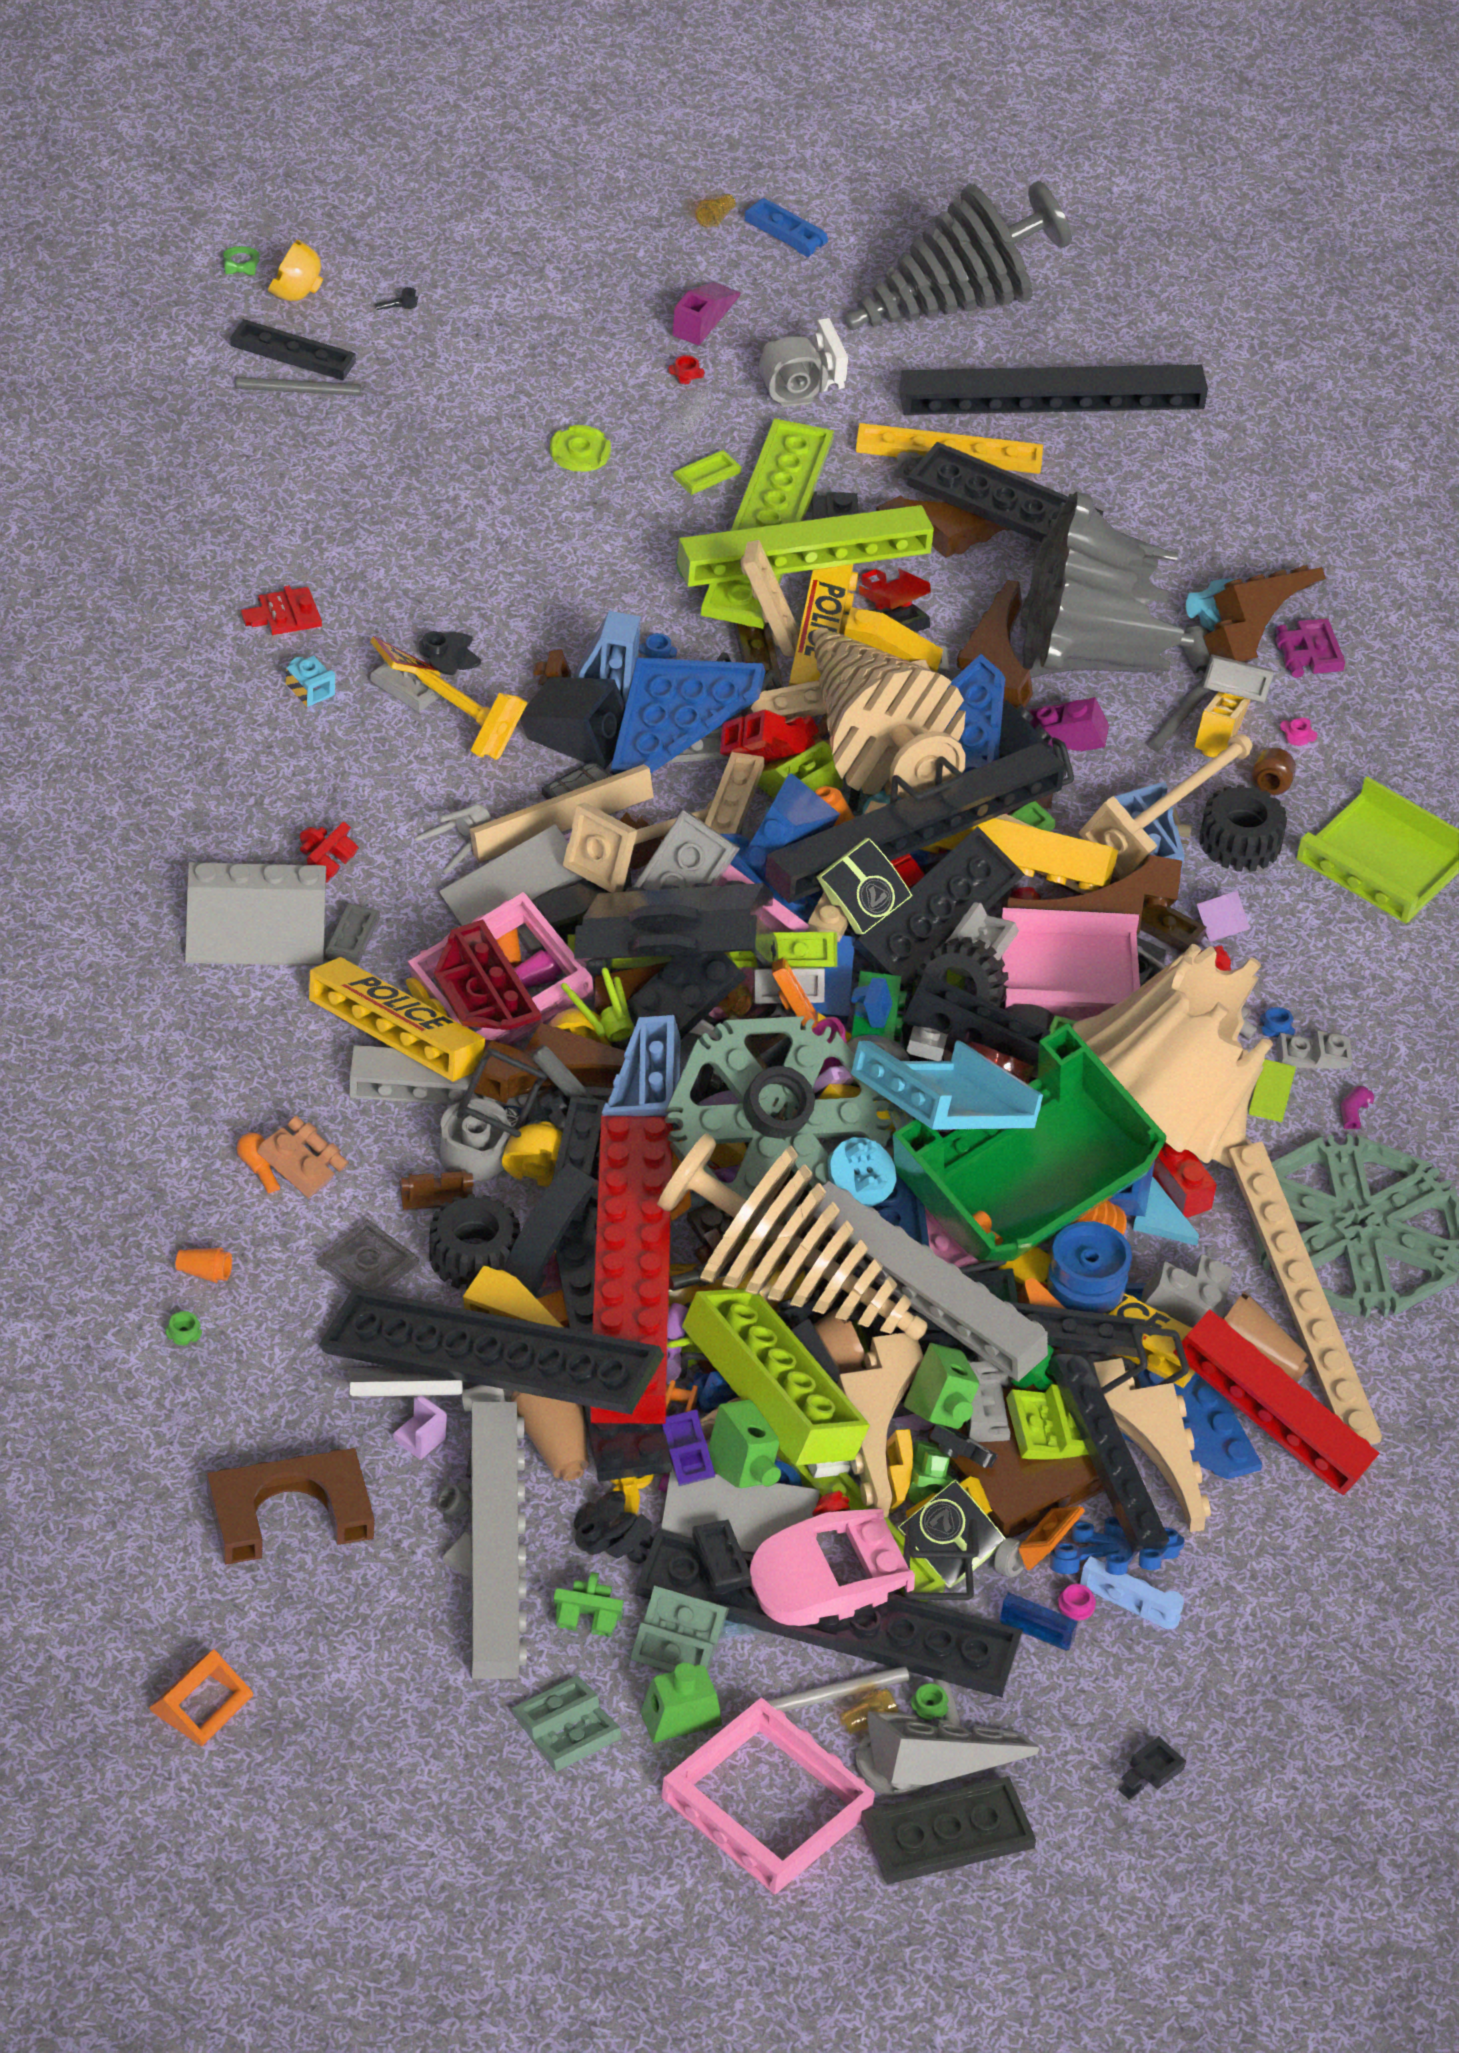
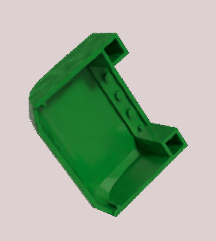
M1068 1023L1039 1041L1038 1078L1028 1084L1043 1094L1035 1128L957 1129L942 1138L935 1129H931L918 1119H915L893 1133L894 1165L898 1175L952 1238L968 1254L978 1260L1014 1261L1060 1232L1066 1226H1069L1146 1176L1167 1139L1166 1134ZM978 1211L987 1213L992 1221L990 1229L992 1231L988 1234L972 1217ZM993 1232L1003 1238V1242L1000 1245L995 1244Z

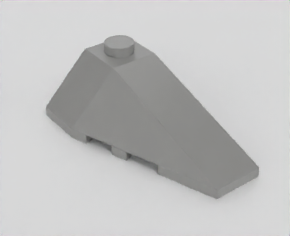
M868 1712L867 1721L875 1769L888 1780L889 1785L896 1788L909 1789L911 1784L929 1785L1038 1755L1039 1746L1022 1733L975 1726L971 1733L961 1726L953 1725L951 1721L939 1720L938 1727L916 1722V1715Z

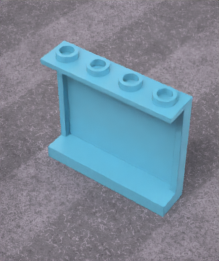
M859 1041L851 1070V1075L931 1129L1035 1128L1043 1094L961 1041H956L951 1061L939 1062L900 1061L871 1041Z

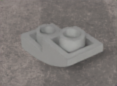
M1317 1031L1314 1038L1309 1039L1280 1033L1276 1040L1278 1062L1296 1066V1068L1341 1069L1350 1067L1353 1063L1350 1037Z

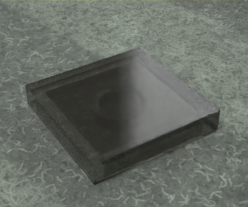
M368 1219L317 1258V1265L349 1289L356 1288L377 1293L386 1291L420 1263V1258Z

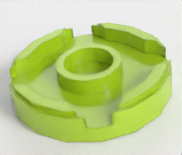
M587 425L568 426V430L561 432L560 429L555 432L550 439L549 453L553 461L559 466L571 471L586 472L596 470L607 463L611 454V442L609 439L607 441L604 438V433L599 429Z

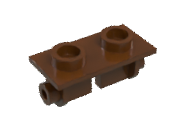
M461 1170V1172L441 1173L440 1178H434L433 1173L417 1175L408 1173L407 1177H401V1180H399L403 1210L438 1208L445 1202L452 1203L455 1197L467 1198V1194H473V1173H466L465 1170Z

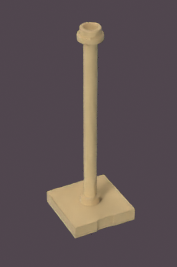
M1244 734L1232 736L1228 740V747L1134 819H1132L1118 800L1112 796L1104 802L1078 833L1086 841L1111 846L1118 850L1113 873L1118 879L1122 880L1135 872L1143 861L1157 848L1156 843L1143 828L1236 757L1239 759L1246 758L1252 750L1251 740Z
M713 800L708 803L706 809L691 814L705 823ZM586 802L578 804L563 867L611 893L623 892L633 846L667 835L678 817L636 830Z

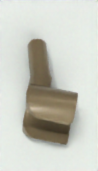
M1173 808L1172 816L1175 826L1178 827L1180 837L1190 838L1192 825L1181 824L1177 810ZM1181 840L1182 844L1189 845V841Z

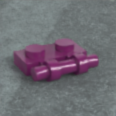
M1328 618L1298 621L1296 630L1288 631L1286 625L1276 627L1275 633L1277 636L1275 641L1277 647L1283 651L1284 665L1286 669H1290L1294 678L1301 677L1304 674L1302 666L1310 665L1313 674L1344 671L1346 662ZM1295 646H1302L1303 650L1296 651Z

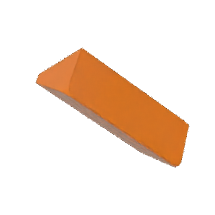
M1083 1507L1053 1508L1047 1513L1018 1548L1027 1570H1031L1052 1551L1085 1512Z

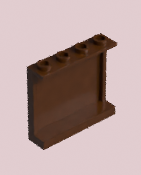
M1045 1372L1046 1377L1052 1380L1054 1385H1058L1054 1375H1049ZM1034 1384L1023 1389V1391L1041 1393L1047 1391L1038 1389ZM1016 1385L1010 1388H1002L1008 1428L1010 1430V1440L978 1442L979 1445L998 1454L993 1467L987 1466V1468H984L966 1456L959 1455L957 1459L949 1456L950 1466L962 1481L970 1476L979 1479L992 1509L989 1514L994 1519L995 1526L1005 1539L1013 1538L1037 1526L1053 1508L1075 1507L1105 1491L1089 1454L1061 1459L1021 1458L1006 1400L1012 1389L1022 1390ZM965 1421L962 1427L956 1430L968 1436ZM935 1423V1424L929 1429V1432H928V1442L936 1443V1444H938V1446H939L940 1443H938V1442H936V1441H934L933 1439L930 1438V1436H931V1434H932V1432H933V1430H934V1428H935V1426H936V1423Z

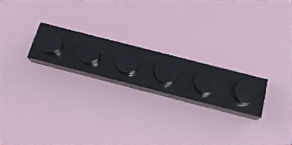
M1085 1352L1054 1355L1048 1364L1132 1552H1137L1144 1548H1164L1170 1541Z

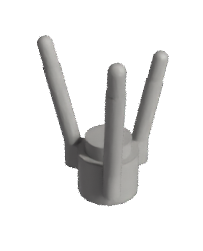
M476 803L468 808L440 816L439 820L441 822L449 820L450 822L415 836L414 840L420 841L455 827L458 828L462 835L468 836L470 835L469 829L492 821L491 816L483 805ZM471 840L443 869L442 872L444 874L449 873L473 849Z

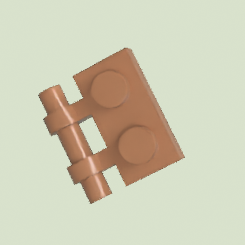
M296 1115L287 1125L296 1133L294 1136L282 1127L261 1143L257 1153L309 1199L333 1178L335 1173L327 1167L329 1164L340 1172L349 1164V1161L340 1154L341 1150L334 1143L329 1145L316 1133L317 1128L310 1122L305 1123ZM307 1143L319 1156L316 1157L304 1145Z

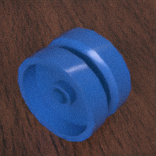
M1096 1221L1077 1222L1066 1226L1056 1235L1052 1246L1051 1262L1047 1273L1049 1293L1065 1309L1100 1314L1113 1310L1122 1301L1126 1291L1128 1273L1132 1262L1130 1244L1122 1233L1109 1225Z

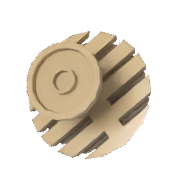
M827 628L815 630L812 640L815 644L814 652L817 670L821 674L819 680L821 692L823 693L824 710L827 714L834 765L841 778L848 772L845 776L847 785L857 791L862 787L863 793L876 795L886 783L884 787L886 795H890L892 777L898 775L918 793L935 786L936 764L939 756L945 757L963 774L966 755L959 743V739L964 730L966 711L959 710L951 721L964 701L958 688L950 685L951 680L939 673L836 632L831 633ZM943 765L942 782L956 777ZM898 785L897 795L903 799L910 796Z
M705 1133L685 1157L660 1196L657 1206L665 1211H670L678 1205L688 1190H693L735 1218L708 1260L700 1280L710 1283L714 1282L748 1239L749 1241L739 1253L722 1284L724 1287L735 1289L772 1242V1247L753 1274L754 1276L749 1281L745 1293L757 1296L789 1254L792 1257L767 1297L768 1299L780 1301L807 1266L811 1270L795 1293L790 1305L802 1308L825 1278L829 1281V1284L812 1311L825 1314L841 1291L844 1290L849 1295L841 1305L835 1318L847 1320L859 1303L862 1302L868 1307L857 1324L869 1327L878 1314L886 1319L880 1331L891 1334L898 1327L913 1340H918L925 1334L927 1323L920 1317H915L907 1311L912 1303L905 1294L897 1304L889 1299L897 1287V1283L891 1276L887 1278L879 1291L871 1287L883 1267L877 1258L873 1259L860 1278L853 1275L869 1249L862 1239L855 1245L842 1265L836 1262L854 1232V1228L848 1220L840 1227L824 1251L818 1250L840 1214V1210L834 1202L830 1203L806 1237L804 1239L800 1238L826 1195V1191L820 1183L810 1191L785 1227L783 1226L785 1219L795 1207L812 1176V1172L806 1164L803 1165L771 1205L797 1161L798 1154L792 1146H789L780 1155L748 1200H746L704 1171L703 1168L716 1146L714 1138Z

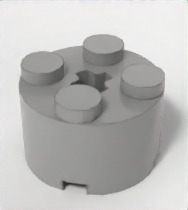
M786 337L778 341H770L764 346V353L759 361V374L774 401L779 402L783 407L811 404L814 401L813 397L819 391L822 394L827 386L828 373L808 338Z
M470 1099V1104L467 1107L512 1127L511 1122L507 1118V1113L501 1106L484 1099ZM456 1103L445 1111L441 1119V1164L449 1172L465 1170L466 1173H473V1180L489 1181L504 1170L501 1163L511 1134L468 1114L458 1118L456 1114L459 1109V1103Z

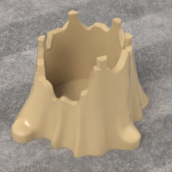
M1191 944L1185 953L1125 1000L1099 1015L1076 1022L1072 1028L1166 1134V1143L1178 1152H1183L1184 1149L1193 1152L1205 1163H1209L1214 1159L1222 1165L1232 1168L1228 1159L1229 1149L1252 1144L1246 1137L1248 1103L1254 1086L1264 1068L1262 1064L1265 1054L1273 1046L1270 1039H1262L1248 1053V1050L1243 1049L1241 1043L1238 1042V1035L1244 1024L1241 1009L1259 979L1254 974L1260 969L1261 964L1255 958L1250 957L1243 967L1231 971H1222L1215 966L1217 953L1214 947L1209 946L1199 954L1201 948Z

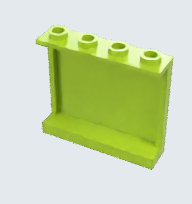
M1366 776L1361 794L1316 836L1307 832L1300 839L1296 859L1407 924L1459 873V829Z

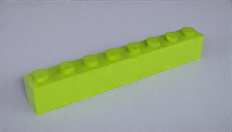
M922 505L689 536L679 538L677 564L687 586L690 587L748 579V575L745 576L741 569V557L745 554L747 542L760 540L775 575L930 554L934 528Z

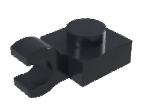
M1158 1736L1132 1756L1130 1762L1132 1769L1122 1776L1121 1780L1125 1784L1118 1791L1128 1800H1131L1148 1783L1158 1790L1184 1770L1186 1760Z

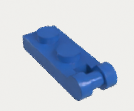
M764 197L745 211L746 222L797 249V252L806 257L814 254L817 247L821 248L828 243V236L825 231Z

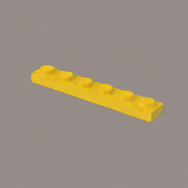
M859 423L856 453L897 457L901 452H915L925 456L936 442H940L1004 470L1036 474L1041 472L1043 444Z

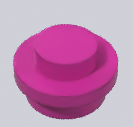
M1069 1585L1059 1595V1611L1071 1620H1085L1095 1611V1597L1092 1591L1085 1585Z

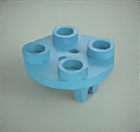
M853 1137L841 1142L829 1154L827 1162L830 1181L840 1189L848 1190L857 1201L866 1207L882 1203L893 1192L897 1179L895 1165L889 1153L876 1141L868 1138Z

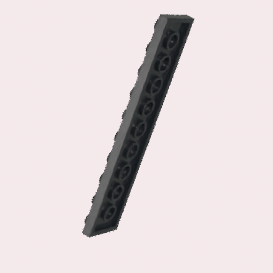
M598 1185L585 1206L582 1221L571 1220L555 1249L569 1329L593 1333ZM584 1405L597 1482L672 1472L667 1437L664 1434L662 1424L591 1423V1408Z
M356 1288L351 1290L319 1343L323 1352L330 1355L631 1415L665 1356L660 1346Z
M661 1529L657 1530L635 1591V1595L651 1599L654 1586H659L728 1607L726 1621L890 1667H906L908 1672L1003 1698L1023 1632L1021 1629L917 1600H909L906 1597L888 1593L887 1602L875 1607L869 1604L854 1610V1616L839 1620L837 1615L820 1617L819 1622L816 1624L802 1626L785 1625L773 1620L762 1610L751 1586L714 1593L694 1539ZM742 1552L747 1567L750 1569L754 1555ZM835 1578L839 1587L852 1583Z

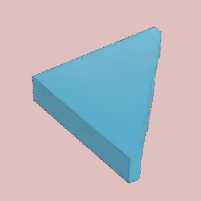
M1152 1177L1145 1217L1136 1216L1133 1230L1197 1246L1199 1234L1155 1178Z

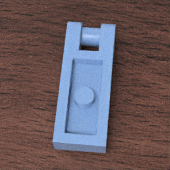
M1092 1556L1089 1557L1083 1566L1080 1584L1088 1587L1093 1593L1163 1628L1173 1629L1179 1625L1180 1613L1184 1604V1598L1181 1594L1175 1591L1164 1593L1150 1586L1146 1581L1134 1578L1128 1574H1109L1105 1571V1562Z

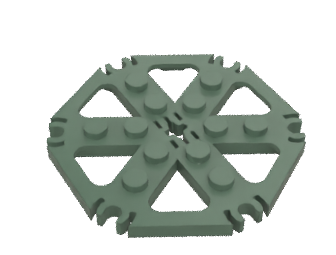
M805 1016L725 1020L723 1024H717L713 1030L719 1038L718 1041L712 1040L706 1032L702 1034L692 1048L665 1110V1113L671 1112L667 1114L665 1123H676L680 1127V1131H670L667 1139L672 1142L669 1147L681 1162H683L694 1145L705 1133L712 1136L716 1144L749 1142L733 1182H721L707 1164L703 1168L706 1173L746 1200H748L772 1165L789 1146H792L798 1154L792 1171L796 1174L806 1164L812 1172L811 1179L806 1186L810 1193L818 1183L823 1186L830 1181L827 1162L829 1154L817 1138L866 1136L885 1148L892 1129L885 1130L892 1124L891 1119L884 1120L877 1116L878 1111H886L889 1107V1102L884 1101V1096L853 1075L852 1077L860 1086V1095L855 1098L815 1100L814 1111L804 1127L793 1136L786 1137L785 1140L782 1138L766 1137L751 1126L746 1119L743 1109L744 1094L755 1076L762 1072L763 1069L744 1044V1039L747 1035L766 1033L786 1034L791 1039V1046L782 1066L793 1068L803 1074L812 1085V1089L824 1060L828 1057L839 1059L851 1074L855 1054L836 1031L832 1042H827L831 1034V1028L828 1026L822 1035H815L811 1029L814 1023L813 1019H809L801 1030V1021ZM710 1063L741 1104L709 1106L694 1104L690 1098V1091L701 1066ZM769 1084L762 1088L759 1094V1102L766 1114L775 1118L785 1107L782 1115L783 1121L791 1120L796 1116L799 1111V1103L797 1097L790 1089L778 1084ZM794 1109L797 1110L795 1116L792 1115ZM715 1205V1207L718 1209V1211L721 1212L722 1209H720L719 1207H717V1206ZM799 1206L793 1208L785 1219L783 1226L787 1224Z
M1351 1134L1346 1135L1344 1145L1337 1144L1334 1141V1136L1329 1135L1325 1146L1323 1136L1271 1162L1294 1220L1312 1226V1228L1300 1235L1314 1269L1345 1253L1353 1292L1349 1295H1340L1322 1287L1329 1306L1356 1317L1360 1316V1306H1362V1314L1365 1318L1370 1317L1373 1306L1382 1310L1383 1317H1388L1391 1306L1394 1311L1393 1316L1457 1282L1459 1278V1264L1455 1262L1459 1263V1199L1456 1187L1450 1190L1452 1183L1450 1179L1442 1183L1436 1182L1440 1169L1438 1167L1432 1168V1163L1356 1135L1354 1143ZM1374 1162L1403 1173L1406 1178L1371 1196L1364 1163ZM1311 1163L1321 1164L1326 1169L1332 1195L1285 1177ZM1429 1208L1438 1209L1444 1214L1449 1240L1402 1222ZM1248 1209L1258 1262L1260 1264L1264 1261L1262 1269L1267 1271L1272 1266ZM1352 1222H1354L1355 1224H1357V1225L1354 1226V1227L1351 1226ZM1363 1223V1224H1364V1228H1362V1227L1359 1226L1358 1224ZM1384 1254L1426 1270L1431 1278L1406 1293H1396L1391 1287Z

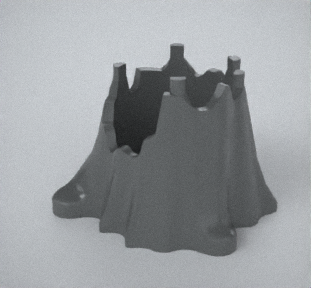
M1080 492L1070 493L1066 503L1060 504L1057 518L1051 520L1049 531L1046 537H1043L1034 561L1030 589L1021 611V625L1026 627V636L1022 650L1023 668L1030 669L1031 678L1075 670L1152 672L1157 674L1169 672L1171 662L1162 658L1160 653L1179 645L1192 647L1194 635L1184 633L1182 627L1152 617L1149 607L1144 603L1154 600L1166 602L1169 590L1157 588L1149 578L1158 567V559L1174 562L1178 558V553L1165 550L1115 530L1094 508L1092 497L1089 494Z

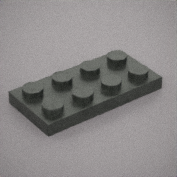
M1009 1776L863 1811L861 1815L862 1825L887 1885L1034 1849L1036 1844V1837Z

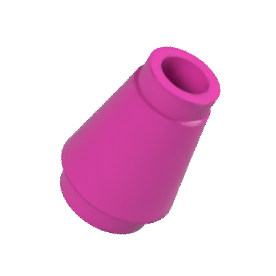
M539 950L514 968L525 988L555 981L556 976L562 974L560 966L548 951L544 952L543 950Z

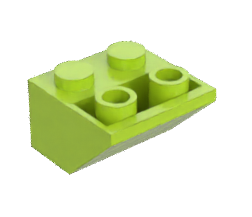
M819 741L802 753L765 765L757 786L775 799L786 777L791 773L814 792L824 786L839 790L843 787L844 777H840L834 765V754L832 755L831 746L825 741Z

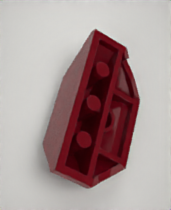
M482 919L451 929L448 942L435 968L434 979L462 1026L511 1030L541 1020V1012L485 921Z

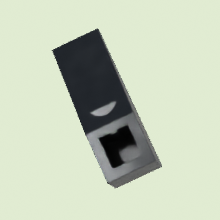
M629 868L623 892H626L627 888L632 887L631 870ZM586 881L535 898V906L565 944H568V935H575L576 926H582L583 918L599 893L611 892L591 881Z

